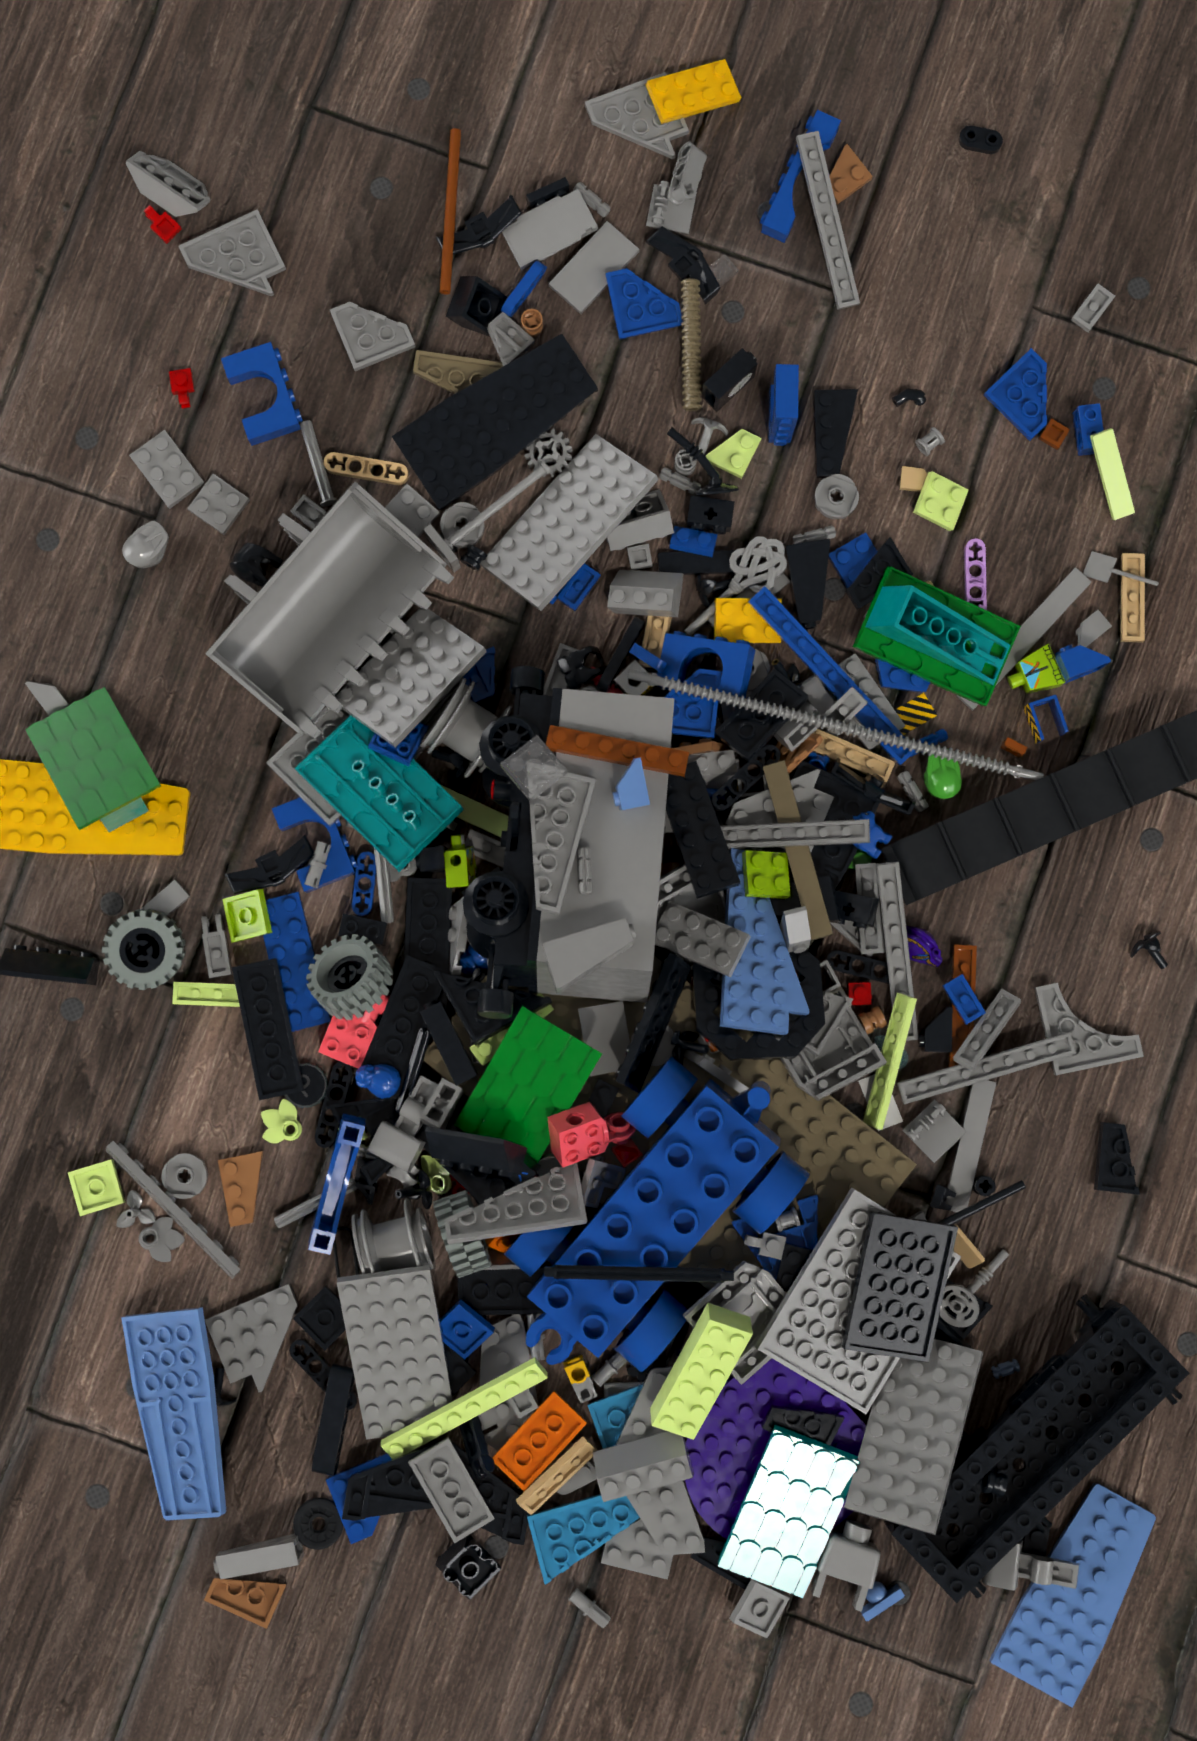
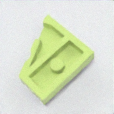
M741 429L708 453L706 458L712 465L742 479L762 438Z

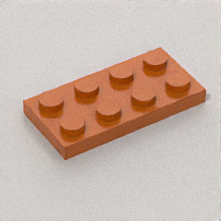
M553 1391L492 1456L494 1463L525 1491L583 1429L587 1421L556 1391Z

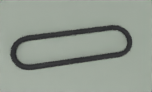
M346 1226L338 1227L337 1232L347 1230L351 1235L356 1275H359L352 1230ZM335 1239L333 1243V1251L336 1275L338 1278L340 1277V1271Z

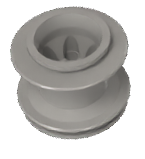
M463 678L433 722L420 746L423 748L425 745H428L427 753L430 754L436 746L443 743L470 760L471 762L464 774V777L467 778L476 766L479 767L478 772L480 773L486 768L480 756L479 742L486 727L492 721L498 719V717L470 700L475 682L473 681L467 686L465 684L467 680ZM508 706L500 717L509 716L512 706Z
M408 1198L404 1200L405 1216L373 1225L369 1214L364 1209L360 1212V1217L358 1214L352 1215L353 1239L362 1274H374L375 1272L430 1265L431 1269H435L434 1251L424 1214L421 1208H417L415 1213L412 1203Z

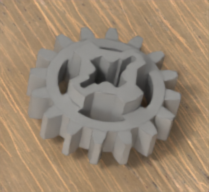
M552 429L550 433L546 432L533 441L534 443L531 446L525 448L529 452L525 454L526 460H530L527 463L529 468L534 467L533 471L540 467V463L544 461L551 470V477H554L555 471L561 474L562 467H569L566 461L572 460V455L568 454L573 451L571 446H567L570 443L569 439H563L564 434L562 432L556 435L555 429ZM560 445L563 447L562 456L560 455V453H558ZM535 450H537V452L539 453L537 461L535 460L534 456ZM552 450V452H553L552 455H550V454L545 455V452H546V451H547V452H550V451Z

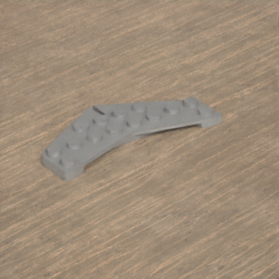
M512 1314L492 1324L495 1327L494 1333L481 1344L480 1386L513 1367L530 1360L529 1349L526 1345L525 1325L520 1314ZM534 1385L529 1389L533 1394L536 1402L538 1403L536 1388ZM506 1400L478 1415L482 1431L495 1424L498 1426L483 1434L486 1443L498 1451L535 1410L518 1419L510 1402ZM572 1442L558 1454L537 1479L573 1446ZM588 1461L557 1493L566 1495L596 1480L595 1466Z
M673 1366L655 1367L649 1371L616 1445L666 1432V1430L651 1425L650 1407ZM683 1481L627 1496L664 1554L705 1553L704 1539Z

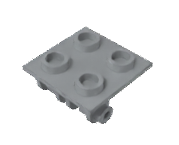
M661 181L659 185L654 184L646 226L658 229L663 226L669 231L689 234L696 196L691 200L685 199L680 205H674L668 198L669 182Z
M933 1100L902 1130L933 1163L966 1133L946 1111L945 1107L936 1100Z

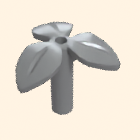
M699 417L693 419L691 424L701 423L705 426L699 444V450L702 449V453L705 455L713 430L719 429L726 436L728 435V430L717 421Z
M131 1190L126 1199V1203L131 1209L123 1211L119 1215L116 1226L119 1228L130 1227L134 1224L137 1216L142 1224L154 1223L156 1220L154 1212L149 1208L140 1210L139 1207L142 1205L143 1199L138 1192Z

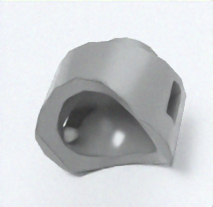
M415 1163L411 1172L408 1173L392 1164L386 1171V1174L402 1182L403 1189L411 1188L418 1183V1178L415 1174L420 1171V1168Z

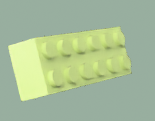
M707 1303L650 1407L652 1426L693 1440L695 1439L753 1335L751 1318L749 1316Z

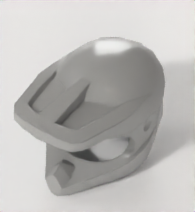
M150 521L141 526L123 545L122 552L125 560L138 568H149L157 565L164 557L169 540L168 533L156 521Z

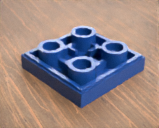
M419 723L396 748L374 733L368 748L409 767L429 726Z

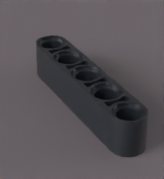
M332 1364L312 1463V1472L333 1477L336 1475L355 1380L353 1368Z

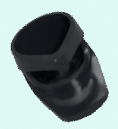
M245 543L234 554L229 565L231 570L241 579L263 587L268 579L265 578L266 572L261 568L260 563L273 564L275 568H279L283 560L259 545Z

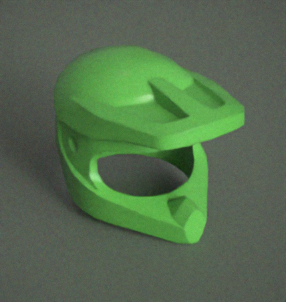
M933 754L928 756L924 783L932 796L939 799H948L958 794L962 784L958 761L954 763L953 759L947 761V758L942 760L940 756L935 758Z

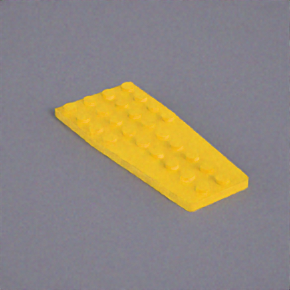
M0 759V849L46 854L180 856L184 853L190 791L182 787L160 784L161 787L141 797L149 810L145 814L111 832H108L100 819L79 830L43 763Z

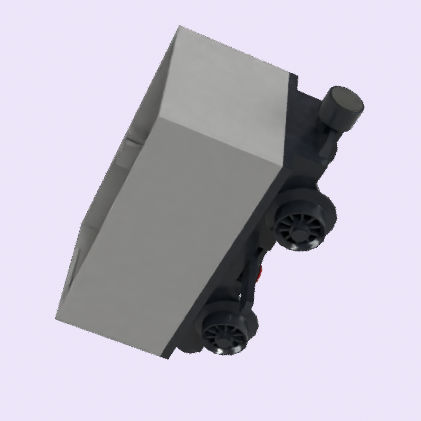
M518 666L512 669L510 692L515 695L513 716H503L492 721L483 731L479 742L480 756L486 765L482 773L483 787L489 798L498 805L509 808L507 831H502L501 847H506L503 870L501 872L485 873L474 879L467 887L463 898V911L468 921L466 926L467 939L474 951L483 958L489 959L486 989L479 990L478 1015L491 1019H507L512 1017L514 993L508 991V986L528 987L529 993L647 1002L653 972L668 774L643 769L650 805L620 810L619 806L614 804L612 792H616L615 786L629 766L545 750L549 727L553 725L671 748L675 698L553 688V695L548 696L543 695L545 672L533 666ZM527 762L596 779L578 849L581 847L591 849V859L589 860H591L592 881H590L592 882V893H579V859L577 850L560 915L536 910ZM623 918L627 919L628 925L633 924L636 938H633V946L562 993H556L542 950V943Z

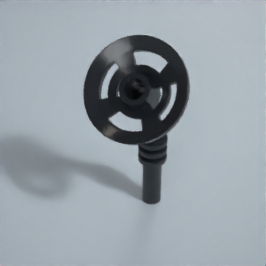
M673 427L668 431L667 435L686 450V454L690 453V457L693 456L694 460L697 459L711 478L709 485L695 491V495L719 494L739 490V487L722 482V478H720L718 472L702 453L703 450H699L698 445L695 446L694 442H689Z

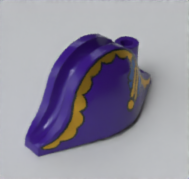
M906 926L910 959L915 962L939 967L943 961L940 955L941 951L938 949L937 942L930 932L919 927Z

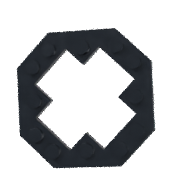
M808 950L801 953L790 952L789 954L796 973L803 978L800 985L809 1008V1014L806 1016L802 1015L788 1030V1034L784 1035L779 1041L770 1033L756 1031L746 1042L731 1028L720 1027V1018L713 1013L721 1004L722 992L711 982L716 971L695 962L692 966L696 1031L730 1061L796 1058L825 1025L820 961Z

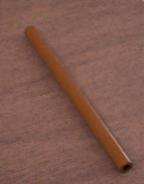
M457 128L450 130L439 291L444 295H448L451 292L461 130Z

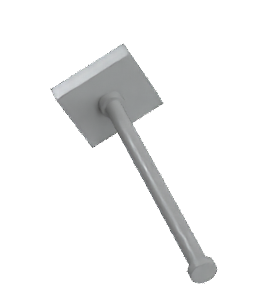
M544 461L541 462L539 468L448 539H442L432 525L429 524L423 529L427 540L455 573L461 566L457 556L452 551L454 549L452 546L545 473L548 475L551 470Z

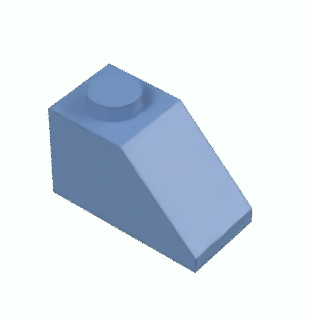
M641 757L632 760L615 786L616 792H612L614 804L619 806L620 810L650 805Z

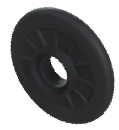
M313 1498L303 1503L297 1510L293 1521L294 1533L296 1536L298 1535L299 1542L305 1547L314 1550L325 1549L333 1545L341 1536L344 1527L335 1503L326 1498ZM316 1517H322L325 1520V1526L321 1530H315L312 1527V1521Z

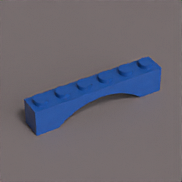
M817 110L815 116H810L805 128L808 129L806 133L819 131L823 151L831 147L839 130L841 120ZM799 149L796 155H791L787 164L790 168L787 174H782L778 183L781 187L778 193L774 192L769 201V205L772 206L769 212L765 211L760 220V224H762L761 233L785 243L795 221L792 192L795 180L803 168Z
M344 1113L342 1115L309 1237L308 1250L331 1254L349 1179L363 1137L365 1118Z

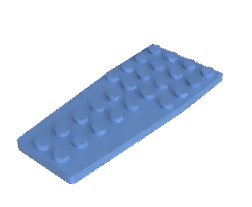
M203 1307L121 1317L132 1386L163 1518L165 1520L220 1517L226 1513L214 1374Z
M1093 1483L1047 1556L1080 1564L1077 1588L1054 1584L1041 1585L1031 1582L1019 1601L989 1661L1073 1708L1105 1645L1155 1523V1515L1098 1483Z

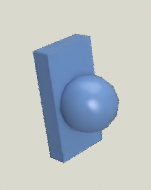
M875 1581L873 1589H868L866 1600L869 1603L863 1606L861 1614L866 1621H869L904 1598L905 1595L898 1584L887 1590L882 1583Z

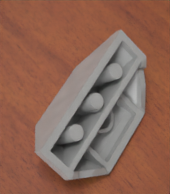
M142 151L137 152L126 160V165L140 193L175 217L197 213L210 203L211 199L208 196L205 185L171 161L155 155H146Z

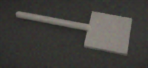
M1094 551L1091 552L1083 572L1086 577L1108 583L1111 573H1115L1155 586L1159 585L1158 581L1114 569L1117 558Z

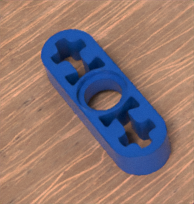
M538 260L535 261L504 302L501 312H504L511 318L541 280L547 266Z
M363 852L357 858L358 867H356L352 910L361 917L369 915L373 910L377 873L375 855L371 852ZM366 856H370V859L374 861L368 867V872H373L372 876L360 874V870L365 872V865L361 861L365 860ZM362 878L370 879L371 887L368 890H361L359 888V881ZM358 892L365 895L370 894V898L365 897V904L369 907L364 909L363 912L356 908V905L361 904L362 900L361 896L357 897Z

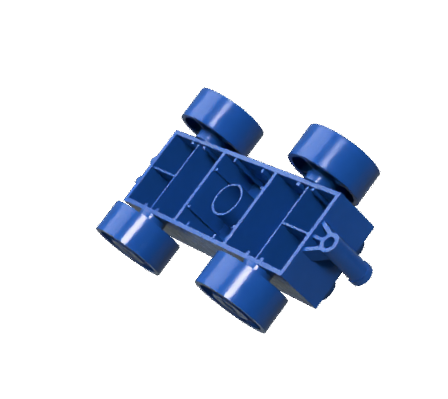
M671 1056L621 1115L623 1119L647 1139L663 1122L667 1123L669 1127L572 1241L566 1235L573 1226L521 1233L504 1255L529 1277L537 1271L546 1259L551 1263V1266L677 1267L743 1189L745 1192L732 1211L757 1233L761 1234L788 1207L808 1180L810 1173L784 1151H781L764 1167L766 1162L778 1150L781 1141L777 1134L759 1120L762 1109H765L770 1103L771 1090L766 1082L757 1081L752 1084L751 1088L732 1097L710 1078L695 1097L688 1102L684 1097L698 1078ZM543 1274L534 1284L527 1298L545 1313L538 1316L532 1322L526 1334V1345L534 1347L539 1342L543 1331L554 1329L561 1336V1344L557 1348L552 1349L547 1355L546 1362L549 1365L561 1363L568 1358L577 1341L599 1358L626 1327L627 1330L617 1342L614 1350L637 1370L643 1372L662 1353L684 1325L686 1319L683 1314L688 1308L665 1289H662L647 1305L645 1304L664 1281L554 1279V1277H545V1274Z

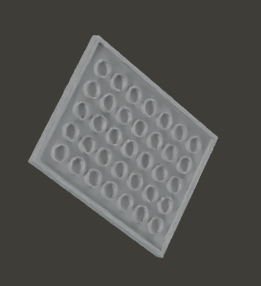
M851 1187L754 1347L867 1414L900 1358L845 1350L841 1346L870 1213L872 1211L890 1215L895 1214ZM954 1251L947 1280L961 1258Z

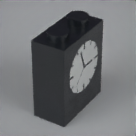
M742 348L704 383L702 398L716 412L755 377L757 368L756 357L751 352H746Z

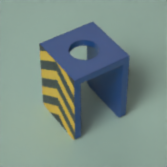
M1057 695L1028 703L1023 707L1036 744L1044 740V736L1034 710L1035 707L1048 703L1059 736L1068 732Z

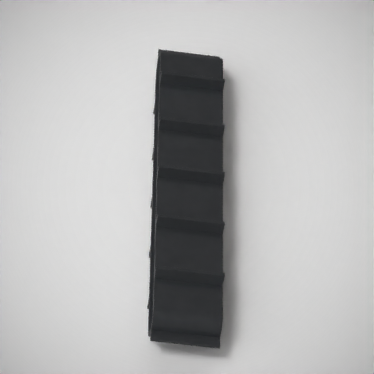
M1197 711L882 848L881 851L886 862L899 861L905 905L932 895L1197 779Z

